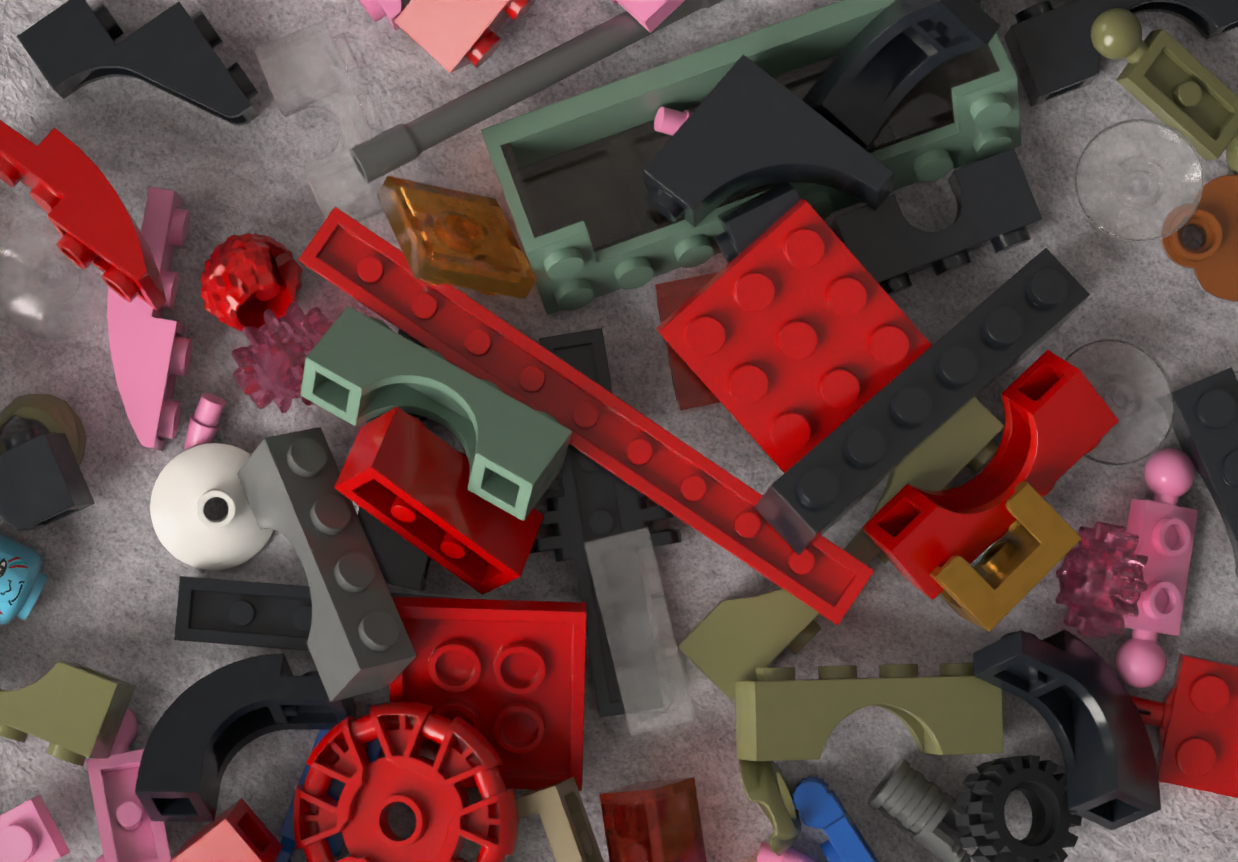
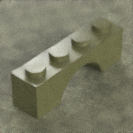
M58 661L44 677L27 687L13 691L0 688V736L25 743L28 734L50 742L47 749L48 754L80 766L84 765L86 757L108 758L136 686L78 663Z
M974 662L940 663V676H918V664L879 665V677L857 678V665L818 666V679H796L795 667L756 668V680L735 681L737 759L784 761L820 759L826 741L834 728L849 714L872 705L889 711L902 721L911 733L919 753L935 755L1004 753L1002 689L975 677Z

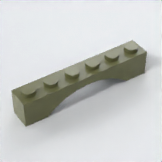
M975 397L890 472L886 487L867 522L908 483L930 491L953 489L948 483L965 466L973 473H976L997 452L1000 444L994 437L1005 426ZM862 528L843 549L866 566L876 556L884 564L889 561ZM781 588L755 597L720 601L677 647L731 701H734L735 681L756 680V668L770 667L769 664L786 647L796 655L822 627L814 621L819 615L818 612Z

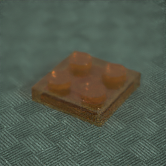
M387 176L377 197L415 278L432 285L444 283L475 289L489 296L500 294L521 299L527 297L537 279L495 198Z

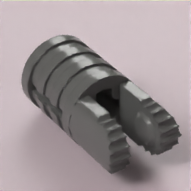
M903 758L900 759L877 785L867 804L873 809L881 811L884 817L889 821L895 822L896 826L903 832H908L914 841L941 862H970L971 859L967 850H964L954 839L937 827L943 821L953 830L958 831L961 836L968 834V826L956 827L955 815L966 814V807L956 804V799L947 792L943 793L936 784L925 779L922 773L912 769L910 763Z

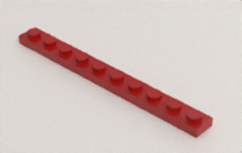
M337 207L333 208L298 259L303 265L426 348L440 353L449 363L478 379L494 383L503 393L535 411H543L554 417L559 424L572 431L569 445L835 625H839L874 573V570L823 536H820L798 556L756 510L755 506L763 495Z

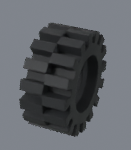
M1036 755L1014 756L984 762L976 767L979 773L968 774L963 784L972 791L958 793L956 804L966 806V814L955 815L956 827L968 826L969 833L960 837L964 848L978 847L971 856L975 862H1063L1068 857V854L1062 848L1075 847L1078 836L1068 832L1069 827L1081 826L1082 817L1077 814H1071L1068 811V797L1064 791V788L1067 787L1066 773L1054 774L1058 767L1057 764L1051 760L1040 761V756ZM1014 790L1021 791L1025 795L1032 811L1030 831L1027 837L1022 840L1012 836L1004 816L1006 799L1009 793Z

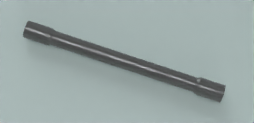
M685 0L651 33L629 12L625 11L409 123L398 124L351 148L349 151L359 174L368 184L415 160L423 151L685 16L702 8H710L723 0Z

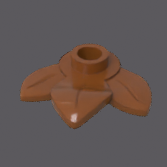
M1226 175L1215 178L1205 184L1193 205L1183 206L1168 216L1161 230V244L1165 254L1172 262L1181 267L1193 269L1197 280L1205 292L1216 298L1238 302V175ZM1186 226H1194L1200 230L1203 239L1199 248L1191 249L1183 243L1181 235Z

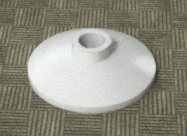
M205 443L180 452L164 466L152 489L150 512L159 540L174 557L196 568L223 570L248 561L266 545L274 529L260 530L237 474L252 454L230 444ZM220 497L227 502L228 511L222 519L210 520L204 515L203 507L208 499Z

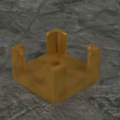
M1023 481L1014 488L1016 492L1006 502L1007 510L1017 520L1010 526L1009 532L990 547L973 568L961 556H952L942 567L937 566L930 573V576L944 589L939 596L960 617L989 632L1082 539L1029 483Z

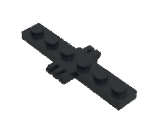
M602 328L539 338L542 347L613 394ZM568 445L564 464L560 470L564 496L546 499L547 511L540 512L544 515L540 526L550 525L552 537L535 539L530 554L554 550L556 562L575 560L581 602H587L586 635L600 718L663 708L638 549L682 542L680 529H664L654 533L653 521L675 518L676 516L661 506L650 508L648 497L627 485L626 482L571 445Z

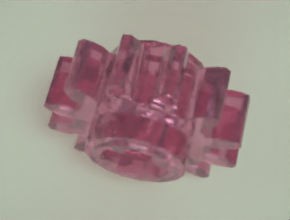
M292 302L288 306L286 316L278 318L272 310L267 309L264 312L265 324L259 329L249 326L242 330L250 345L232 350L231 356L239 366L232 375L245 395L249 394L259 409L267 407L273 400L280 412L286 413L292 405V399L300 398L308 406L313 404V402L300 395L305 360L307 355L332 326L333 322H330L317 306L309 310L305 315L297 302Z
M1097 521L1094 528L1084 526L1079 528L1078 535L1082 538L1079 541V546H1074L1066 554L1061 568L1056 571V577L1059 579L1060 593L1055 601L1056 604L1069 606L1064 615V625L1077 627V632L1080 635L1106 639L1108 633L1118 635L1124 633L1125 622L1123 615L1138 616L1137 602L1141 593L1145 592L1148 587L1143 579L1142 571L1148 558L1144 555L1134 554L1139 543V536L1137 534L1125 532L1124 526Z

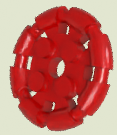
M409 701L386 702L372 705L370 714L358 719L349 715L326 733L315 746L306 761L310 769L303 785L296 786L292 815L293 834L296 849L303 848L308 862H469L458 857L466 839L482 845L476 862H504L506 855H513L515 852L518 836L517 801L514 788L507 790L498 766L504 764L494 747L475 727L460 717H456L452 721L438 715L436 706ZM426 738L441 744L435 761L418 755L420 747ZM379 739L385 757L371 763L366 751L367 743ZM474 777L483 800L469 806L468 792L459 782ZM334 778L346 783L339 801L334 800L328 794ZM396 802L407 804L415 813L416 828L409 838L397 836L389 826L388 813ZM342 832L344 842L351 856L336 861L327 838Z

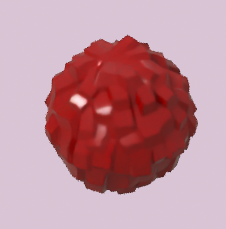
M257 233L233 234L227 237L224 243L218 244L210 255V259L205 261L204 271L201 276V283L203 284L201 286V297L204 299V308L210 315H215L223 324H227L246 334L256 335L260 331L263 334L274 331V327L277 324L281 323L286 317L296 313L299 300L298 291L302 287L301 276L303 269L293 259L292 252L287 250L282 243L276 242L274 238Z

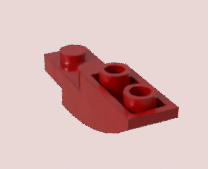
M0 120V179L11 187H15L21 181L32 189L29 192L30 196L48 213V218L62 237L56 245L68 259L84 270L92 263L104 272L101 276L103 281L122 299L131 303L137 296L158 311L166 303L160 273L150 247L118 193L97 165L76 144L56 128H53L36 146Z

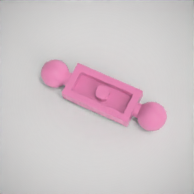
M1163 448L1156 451L1145 464L1144 479L1148 488L1153 492V500L1131 499L1112 625L1133 629L1131 639L1124 642L1116 653L1115 668L1119 677L1126 684L1136 688H1146L1156 684L1165 673L1166 656L1161 646L1157 643L1158 633L1179 636L1198 510L1178 506L1179 497L1188 492L1194 483L1195 466L1185 452L1176 448Z
M129 708L126 710L109 757L86 760L104 862H170L171 855L164 821H151L135 793L144 749L130 751L129 747L135 742L138 735V722L136 716Z

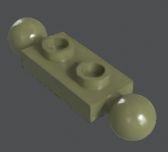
M1112 8L1102 12L1095 19L1091 28L1093 46L1106 58L1114 60L1124 58L1129 62L1116 81L1205 161L1219 159L1226 149L1227 165L1234 175H1238V96L1163 28L1151 31L1143 41L1141 24L1133 13L1122 8Z

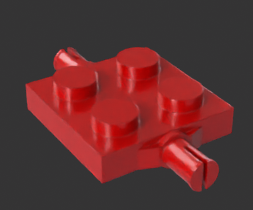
M1180 653L1174 683L1165 695L1163 702L1130 695L1137 709L1147 711H1138L1143 723L1157 727L1160 747L1156 766L1159 781L1238 798V665Z

